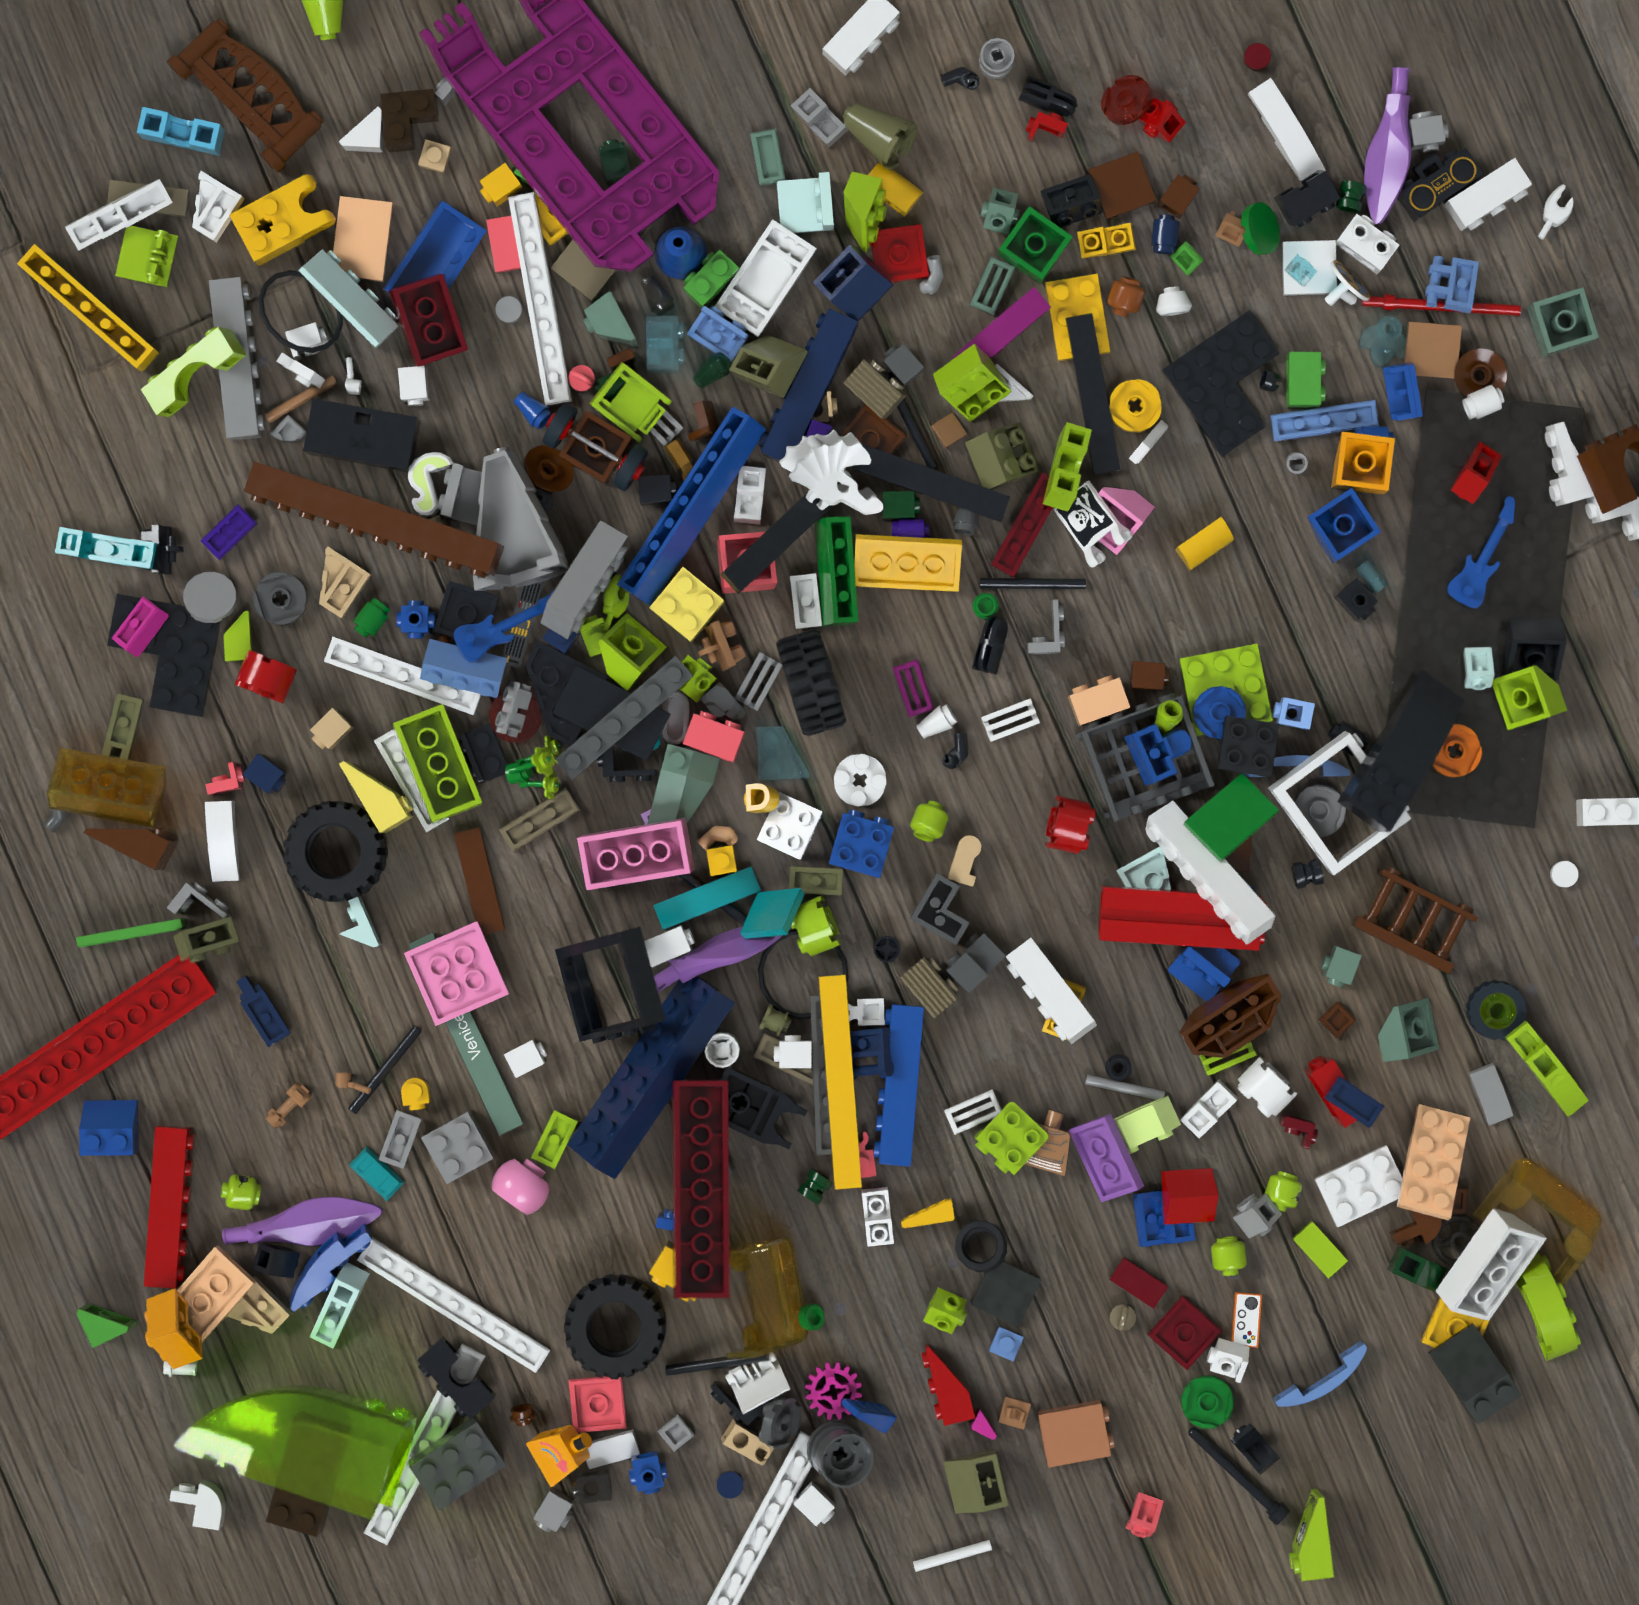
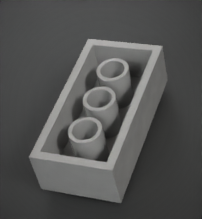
M600 520L547 601L540 623L566 639L570 637L572 632L578 633L585 621L584 617L587 612L591 613L598 601L597 597L600 592L606 590L611 581V575L614 571L617 572L622 565L623 557L628 550L625 546L628 536Z

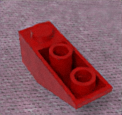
M926 1344V1352H922L921 1355L924 1367H930L932 1378L927 1380L931 1394H937L939 1403L934 1404L937 1420L943 1419L944 1426L975 1419L968 1388L933 1348Z

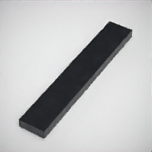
M1090 313L1065 318L1085 428L1092 430L1088 446L1093 473L1097 475L1120 470L1093 315Z
M861 444L870 455L871 463L869 465H853L852 470L992 520L1002 521L1010 496Z
M806 493L720 575L739 594L833 505H829L824 510H821L816 505L819 503L820 498L814 499L811 503L807 500Z

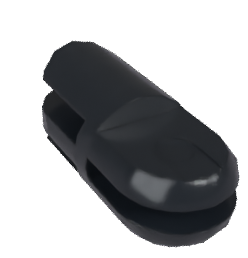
M1031 76L1027 77L1026 84L1023 86L1022 93L1018 98L1021 102L1046 112L1048 110L1062 116H1071L1075 113V108L1078 106L1076 98L1071 94Z
M991 616L986 620L973 661V670L995 675L998 673L1008 631V625L1004 618Z

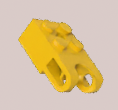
M303 175L229 215L252 259L258 266L304 243L305 240L334 225L336 218L329 210H322L313 214L303 211L302 204L304 198L316 188V181L313 175ZM265 224H273L270 227L271 231L269 233L262 230Z

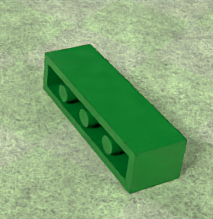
M851 516L825 517L815 522L822 627L848 626L858 622Z

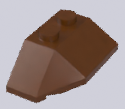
M1269 974L1237 981L1194 1009L1179 1033L1193 1055L1226 1058L1270 1028L1282 995Z

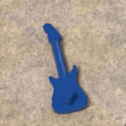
M1509 496L1504 499V507L1498 516L1499 521L1477 562L1474 563L1471 559L1472 556L1468 555L1462 572L1455 576L1447 586L1448 595L1469 608H1478L1482 604L1486 583L1500 566L1499 561L1492 566L1487 564L1509 524L1513 523L1515 499Z
M555 590L551 591L550 595L538 600V604L495 625L492 624L493 615H489L478 624H467L456 628L454 640L463 657L468 662H475L485 655L491 647L512 641L514 635H504L503 632L544 613L547 601Z

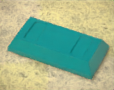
M368 1146L348 1165L386 1201L405 1183L385 1162L380 1161L379 1157Z

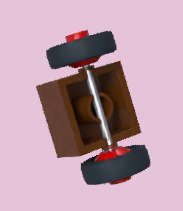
M565 402L557 413H553L546 424L548 428L542 442L548 447L555 449L568 435L569 439L559 454L563 461L607 486L618 467L613 485L622 491H626L633 481H637L645 469L643 464L648 456V450L636 444L629 454L625 456L633 442L632 437L587 410L576 428H574L573 422L578 409Z

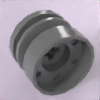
M829 1421L820 1425L811 1434L807 1443V1456L810 1464L830 1484L836 1487L851 1488L858 1485L869 1475L872 1469L874 1454L871 1445L850 1425L844 1422Z

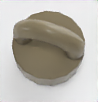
M1120 1303L1111 1309L1109 1319L1114 1328L1126 1331L1134 1326L1136 1314L1131 1306Z

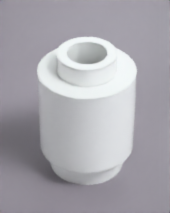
M1489 385L1468 394L1467 398L1462 400L1469 419L1475 417L1480 419L1501 410V403H1504V397L1499 388L1495 389L1493 385Z

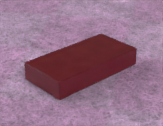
M1124 1257L1109 1278L1110 1281L1153 1309L1168 1288L1167 1285Z

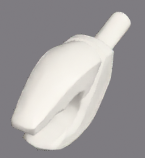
M1564 184L1557 187L1545 203L1543 221L1546 223L1538 235L1542 240L1551 226L1558 227L1563 224L1572 212L1573 198L1567 202L1565 207H1560L1557 204L1561 193L1566 187Z

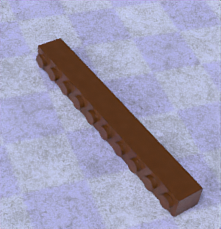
M255 461L244 488V492L251 495L250 500L265 505L266 501L276 503L274 508L290 513V510L294 509L300 511L299 516L314 521L315 517L324 519V525L338 529L339 525L348 527L347 532L363 537L365 533L373 536L372 541L386 546L388 541L397 544L396 549L409 554L412 553V550L422 552L420 557L436 562L437 558L446 560V566L460 570L461 566L470 568V574L484 579L486 574L495 576L505 547L500 543Z

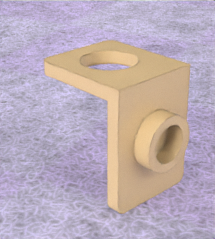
M827 391V395H825L821 403L823 412L819 417L814 418V420L819 422H832L833 414H838L837 398H831V391Z

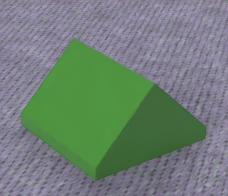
M87 1303L77 1311L79 1321L92 1348L128 1332L137 1326L138 1323L136 1319L91 1303Z

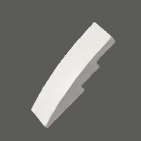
M1270 78L1250 91L1248 96L1262 115V121L1276 140L1274 143L1300 182L1317 170L1326 171L1302 126L1273 80Z
M160 179L85 215L68 224L65 228L79 251L124 227L131 226L173 202Z

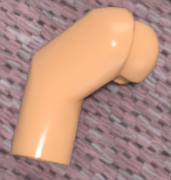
M714 826L697 842L706 851L716 841L725 842L728 846L734 845L738 840V836L731 827Z

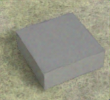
M679 1413L657 1431L674 1452L695 1436V1433Z

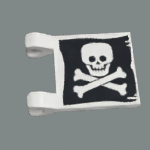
M1089 480L1078 488L1076 499L1068 512L1057 508L1054 509L1083 550L1086 561L1092 568L1105 560L1104 553L1096 548L1094 544L1111 531L1112 538L1117 545H1122L1132 538V533L1119 523Z

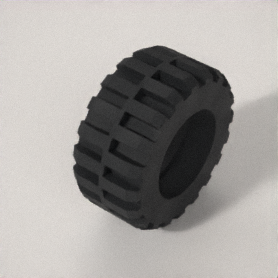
M812 629L779 639L776 646L802 734L811 736L842 727L846 723L845 713L820 631Z
M326 801L307 808L308 810L304 813H300L295 818V823L290 825L287 831L289 833L287 840H284L283 848H285V855H283L284 863H287L289 869L287 872L290 878L295 880V885L300 890L308 893L307 895L327 902L348 901L370 891V888L380 880L382 871H385L388 848L386 847L385 840L387 838L385 833L378 831L367 810L348 802ZM334 826L343 827L351 831L358 839L361 849L360 859L356 867L348 874L338 877L322 873L315 866L311 855L312 844L316 836L324 829Z
M613 1274L605 1275L603 1278H596L586 1286H583L573 1298L565 1316V1342L567 1348H570L572 1352L571 1356L575 1361L578 1360L582 1364V1368L587 1372L590 1370L596 1373L595 1376L601 1378L603 1376L610 1377V1379H619V1377L624 1376L628 1378L634 1376L639 1371L645 1370L658 1356L666 1335V1314L663 1311V1304L660 1298L658 1299L655 1296V1291L650 1286L647 1287L642 1284L643 1281L637 1278H629L628 1275L620 1274V1276H613ZM609 1302H622L629 1305L637 1313L641 1327L638 1339L632 1346L622 1351H609L602 1348L594 1340L591 1333L590 1325L593 1314L600 1306Z

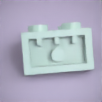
M829 172L819 173V178L777 182L780 225L793 233L834 230Z

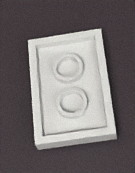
M1387 1145L1314 1178L1336 1227H1340L1397 1200L1402 1183L1401 1174Z

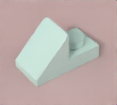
M361 896L349 900L348 914L352 922L357 921L358 926L340 933V935L371 947L382 945Z

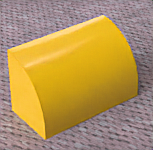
M880 163L868 174L869 176L882 178L883 190H886L884 202L903 217L907 216L924 193L894 169L888 170Z
M1221 516L1175 550L1191 571L1234 541V537Z

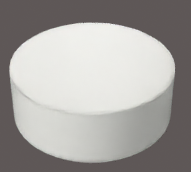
M1569 861L1557 862L1551 868V880L1559 887H1570L1578 879V869Z

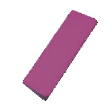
M143 596L111 639L135 657H139L168 619L169 615Z

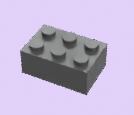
M476 1416L471 1420L468 1419L408 1460L409 1468L439 1511L506 1466L503 1455Z

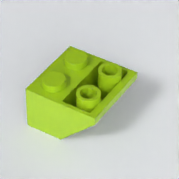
M852 171L844 190L845 221L862 251L868 252L871 242L875 243L877 240L878 224L880 221L883 222L886 216L887 206H884L886 190H883L882 178Z
M976 344L970 346L933 374L940 395L969 422L1012 392L994 363Z

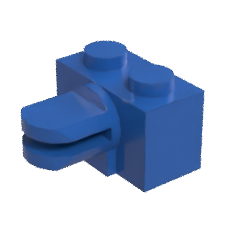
M1156 724L1124 737L1145 786L1176 774L1177 770L1172 759L1188 752L1192 744L1191 737L1186 731L1177 729L1161 736Z

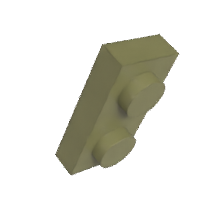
M790 866L789 889L801 888L805 894L842 895L843 869Z

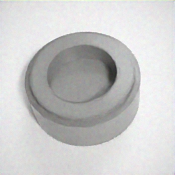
M505 296L497 302L495 311L502 322L512 324L521 318L522 306L515 297Z

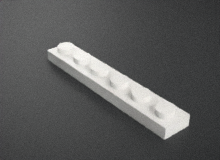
M332 637L324 659L326 663L471 715H475L481 695L478 693L458 690L454 687L421 680L422 668Z

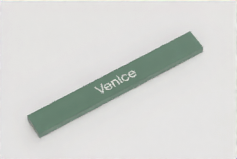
M431 933L410 943L409 946L412 950L435 940L436 937L434 933ZM471 1011L446 1021L499 1136L523 1125L524 1122Z

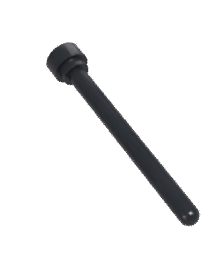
M1192 1427L1189 1429L1188 1435L1267 1509L1266 1513L1270 1521L1278 1525L1288 1515L1290 1509L1282 1502L1279 1503L1271 1500L1197 1428Z

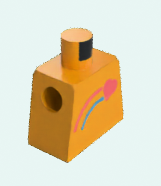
M567 1425L543 1431L528 1441L526 1445L550 1487H553L590 1458L587 1448L591 1447L592 1439L588 1433L578 1434L574 1426Z

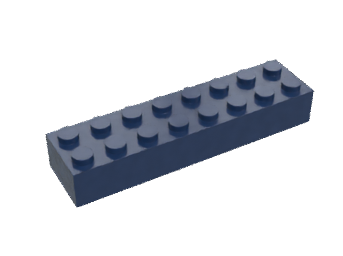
M699 976L684 983L678 980L662 1004L665 1021L655 1023L656 1029L642 1033L567 1145L595 1169L616 1179L672 1097V1082L682 1081L735 1002Z

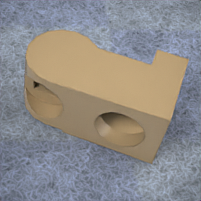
M968 835L960 839L947 879L971 887L974 886L976 876L969 874L974 858L981 851V843L978 838Z
M734 1418L721 1437L724 1445L763 1466L774 1448L760 1442L757 1433L745 1427L742 1423L739 1424Z

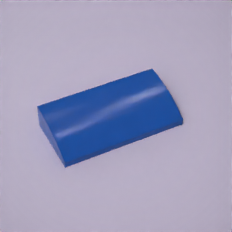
M440 201L383 290L390 294L389 289L438 273H443L449 290L487 230L444 201Z

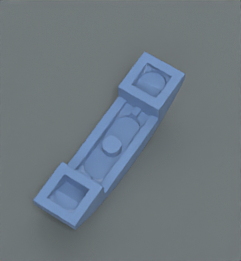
M1290 755L1275 757L1273 766H1298L1310 756ZM1327 760L1320 765V777L1350 776V770L1340 764ZM1243 773L1246 777H1265Z
M1359 1341L1339 1354L1344 1364L1302 1392L1293 1384L1273 1397V1401L1278 1407L1295 1406L1313 1401L1329 1393L1353 1373L1365 1355L1366 1345Z

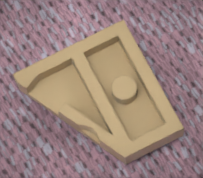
M327 547L325 550L326 558L319 604L343 619L371 577V574L330 547Z
M255 1276L253 1278L257 1282L226 1317L239 1320L242 1324L250 1327L256 1326L262 1331L273 1334L293 1313Z

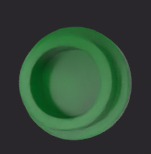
M990 593L979 594L973 601V612L981 619L995 616L999 609L997 598Z

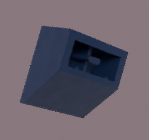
M850 244L813 282L835 306L856 321H859L894 286L860 247Z

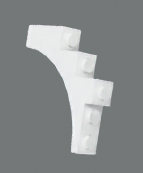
M1560 422L1547 426L1545 440L1548 447L1552 449L1554 457L1552 458L1553 469L1559 475L1558 479L1550 480L1551 486L1549 487L1550 497L1552 501H1555L1556 506L1586 498V513L1589 519H1592L1593 524L1622 516V530L1625 536H1628L1629 541L1639 539V497L1632 502L1602 514L1577 458L1579 453L1570 439L1565 423Z

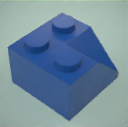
M1353 488L1307 517L1319 544L1332 564L1381 533Z

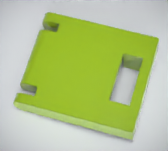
M621 362L589 404L640 443L643 439L635 433L637 428L647 435L666 411L658 404V401L661 399L667 405H670L672 401L625 363ZM619 377L622 378L625 384L611 402H608L603 397Z

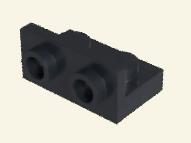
M1091 174L1041 190V197L1050 216V221L1060 228L1068 227L1072 223L1084 219L1094 218L1102 213L1101 198Z
M491 723L459 734L461 740L458 743L463 755H468L471 763L468 768L473 780H478L479 784H483L505 775L507 762Z

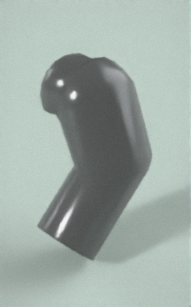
M54 792L50 796L53 814L46 820L44 825L52 832L70 814L68 798L61 792Z

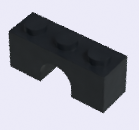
M442 1336L418 1358L417 1361L420 1363L418 1368L427 1378L433 1377L438 1383L436 1388L445 1398L451 1397L456 1403L454 1408L462 1417L468 1416L471 1420L494 1400L497 1394L479 1375L471 1382L465 1384L454 1380L451 1375V1366L460 1358L461 1354Z

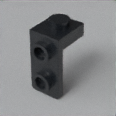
M614 745L597 759L598 767H603V777H609V782H625V777L636 776V781H652V776L657 775L656 769L615 771Z
M716 1381L711 1384L710 1388L713 1391L710 1394L721 1405L725 1402L731 1409L729 1414L739 1424L743 1421L748 1426L755 1418L760 1420L764 1417L763 1407L765 1403L743 1414L740 1406Z
M1251 1423L1248 1426H1241L1234 1432L1231 1442L1244 1455L1259 1475L1280 1459Z

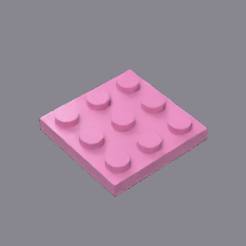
M478 921L404 953L435 1026L509 994Z

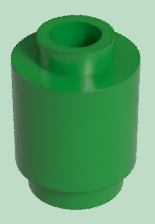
M375 598L371 602L367 601L352 621L356 624L354 630L365 638L368 635L374 637L389 618L387 615L391 610Z

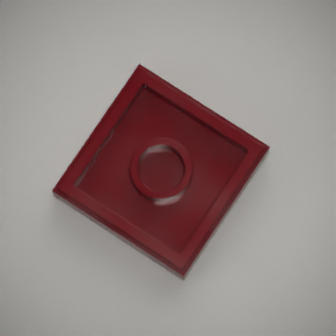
M1181 1295L1147 1335L1183 1368L1188 1370L1221 1334L1222 1330L1188 1299Z

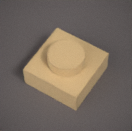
M425 139L418 163L419 167L445 174L452 148Z

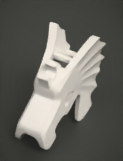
M832 430L828 435L815 434L808 437L803 436L800 444L797 446L786 447V455L779 461L780 465L791 471L789 477L792 481L810 489L806 495L809 502L812 503L814 499L820 498L819 503L816 504L819 509L824 510L829 505H836L842 502L864 515L882 511L883 504L876 497V494L867 486L862 490H858L857 482L844 469L853 465H869L871 463L870 455L852 432H849L846 436H839L835 430Z

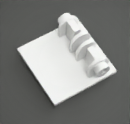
M779 792L778 806L769 812L757 840L801 860L823 812Z
M773 1351L769 1352V1361L752 1363L751 1367L745 1364L743 1365L745 1370L738 1366L733 1370H729V1374L725 1375L743 1414L790 1390L786 1377Z

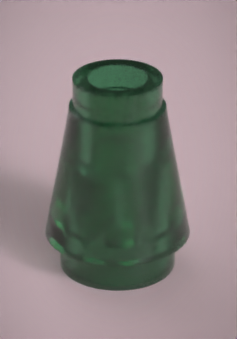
M721 352L711 354L693 376L696 385L700 388H705L727 376L732 365L729 358Z

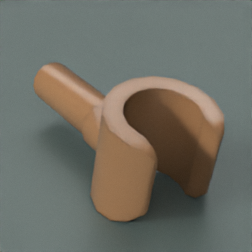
M336 1073L335 1084L337 1087L356 1089L370 1094L371 1088L351 1082L352 1073Z

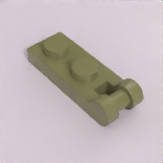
M117 693L100 759L101 766L109 767L112 765L118 767V770L126 772L128 770L144 704L143 699ZM114 747L122 749L120 756L112 755Z

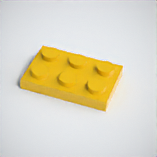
M1098 274L1045 282L1047 300L1051 306L1049 312L1057 360L1073 359L1065 318L1090 313L1093 315L1099 354L1110 353Z

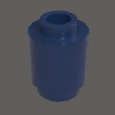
M1159 215V219L1153 220L1151 246H1153L1154 253L1174 254V249L1178 245L1180 222L1175 220V216Z

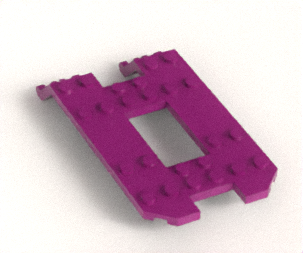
M519 0L525 14L545 39L506 67L490 49L472 13L462 2L455 6L454 9L456 14L465 23L462 27H458L449 13L444 14L442 18L452 31V34H450L449 30L439 19L433 24L444 40L437 43L431 31L426 28L419 32V36L429 48L444 78L594 267L633 272L653 257L652 251L638 235L676 206L681 209L693 226L715 210L719 180L718 169L583 0ZM578 82H580L643 162L605 191L602 190L540 112L542 108Z

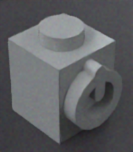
M1426 111L1413 114L1412 119L1408 122L1411 150L1423 149L1424 153L1439 150V146H1442L1446 141L1445 138H1448L1447 122H1443L1442 115H1437V112Z
M1252 1194L1237 1205L1239 1212L1233 1219L1247 1237L1251 1238L1257 1234L1264 1236L1273 1229V1224L1282 1213L1267 1194L1260 1197Z

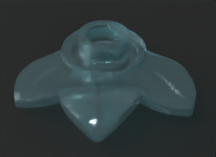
M1384 316L1377 322V325L1367 327L1360 336L1359 347L1370 349L1371 360L1377 368L1384 366L1393 355L1401 359L1405 357L1406 337L1401 333L1402 325L1400 321L1394 316ZM1387 324L1390 326L1391 329L1388 334L1385 331V327Z

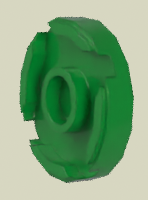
M1263 202L1246 206L1241 217V227L1245 226L1246 233H1243V238L1248 248L1256 255H1267L1274 252L1279 244L1280 228L1273 210Z
M1201 1375L1193 1378L1184 1387L1181 1394V1408L1185 1417L1193 1425L1202 1429H1213L1230 1418L1234 1409V1397L1230 1387L1222 1379L1213 1375Z

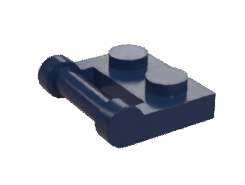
M889 1028L850 1031L853 1079H856L858 1076L870 1075L892 1076L894 1065L890 1060ZM878 1057V1064L855 1065V1058Z

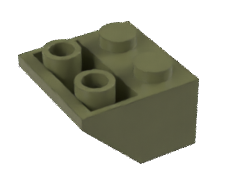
M766 334L742 346L729 371L744 383L784 398L808 351Z
M1020 423L985 432L965 442L982 487L992 490L1039 472Z
M995 1449L943 1461L955 1514L985 1512L1008 1506Z

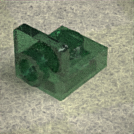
M618 139L605 141L603 143L604 146L598 148L606 182L608 183L622 179L631 172L625 143L619 142Z

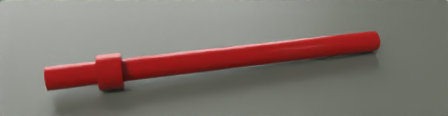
M1384 294L1383 297L1370 296L1368 301H1361L1362 306L1382 307V310L1393 311L1394 308L1460 312L1444 309L1445 301L1437 300L1436 307H1428L1426 305L1427 299L1395 298V295ZM1473 302L1470 313L1520 316L1521 306Z

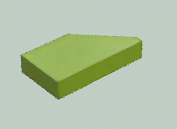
M244 611L223 635L226 662L244 661L248 650L252 651L250 611Z

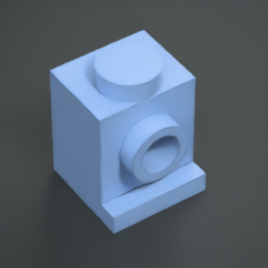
M1283 697L1280 703L1275 702L1273 718H1277L1276 723L1283 726L1310 730L1315 703ZM1289 709L1296 711L1295 718L1291 719L1287 716Z

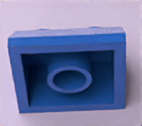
M138 1100L84 1101L79 1128V1156L134 1155L139 1153Z

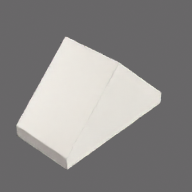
M379 107L374 109L339 141L341 146L346 151L383 152L384 129L382 110Z

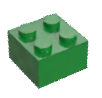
M1029 206L999 248L997 255L1041 285L1070 244L1073 236Z

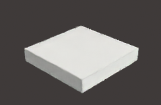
M1336 240L1282 242L1283 296L1330 294L1337 287V276L1330 264L1333 260H1336Z

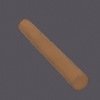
M332 375L325 379L321 388L314 385L264 415L267 421L271 423L336 386L338 382Z

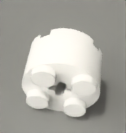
M1260 1056L1238 1078L1240 1082L1238 1089L1248 1099L1253 1097L1258 1101L1257 1108L1269 1118L1271 1115L1277 1116L1298 1095V1092L1295 1088L1290 1091L1288 1086L1290 1082L1269 1062L1264 1066L1262 1064L1264 1058Z

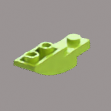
M1526 1020L1505 1036L1506 1040L1567 1117L1589 1101L1565 1067Z

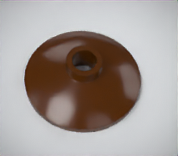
M1485 348L1473 349L1465 353L1457 362L1454 371L1455 383L1465 397L1489 385H1493L1495 389L1499 388L1502 391L1507 382V368L1503 359L1494 351ZM1479 371L1483 374L1481 381L1475 379V372Z
M543 445L530 449L524 459L525 471L530 480L539 488L549 492H561L567 489L573 481L574 472L572 465L559 457L561 453L559 450Z

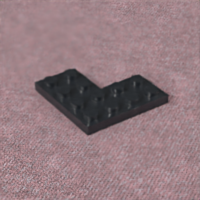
M1250 310L1162 369L1163 374L1220 457H1223L1266 427L1236 384L1279 355V352Z
M122 594L116 595L107 646L124 649L111 638L141 598ZM149 600L169 615L168 619L143 651V653L159 655L149 707L203 717L221 621L217 623H204L195 620L186 610L185 606Z

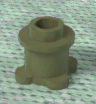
M770 1004L759 1029H769L776 1032V1036L779 1037L781 1032L786 1034L792 1019L788 1018L789 1012H786V1014L773 1008L774 1005Z

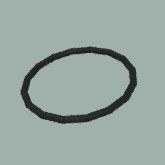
M293 270L283 271L271 276L263 284L258 297L259 312L267 330L280 343L295 351L315 353L328 349L338 340L343 327V317L338 310V325L334 336L327 343L311 348L297 346L284 339L271 326L265 314L264 296L268 286L276 279L289 275L304 276L300 271Z
M797 929L789 930L787 935H783L763 952L758 967L759 985L767 1002L774 1005L773 1007L776 1010L785 1014L789 1012L788 1016L797 1019L811 1018L810 1013L799 1014L782 1008L772 1000L765 987L763 969L768 954L778 942L791 935H798ZM837 946L834 948L842 961L843 975H846L847 985L849 979L847 959L841 948Z

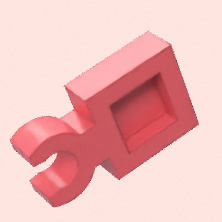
M863 1131V1140L858 1143L861 1178L877 1176L873 1149L865 1150V1145L868 1142L866 1131Z

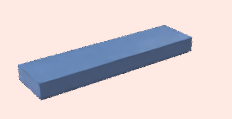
M1375 400L1270 415L1274 442L1361 429L1362 426H1379Z

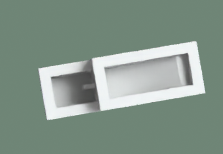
M235 801L205 802L206 831L212 882L240 881Z

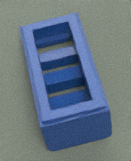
M846 1398L841 1402L842 1406L856 1418L882 1433H887L897 1418L893 1412L880 1403Z

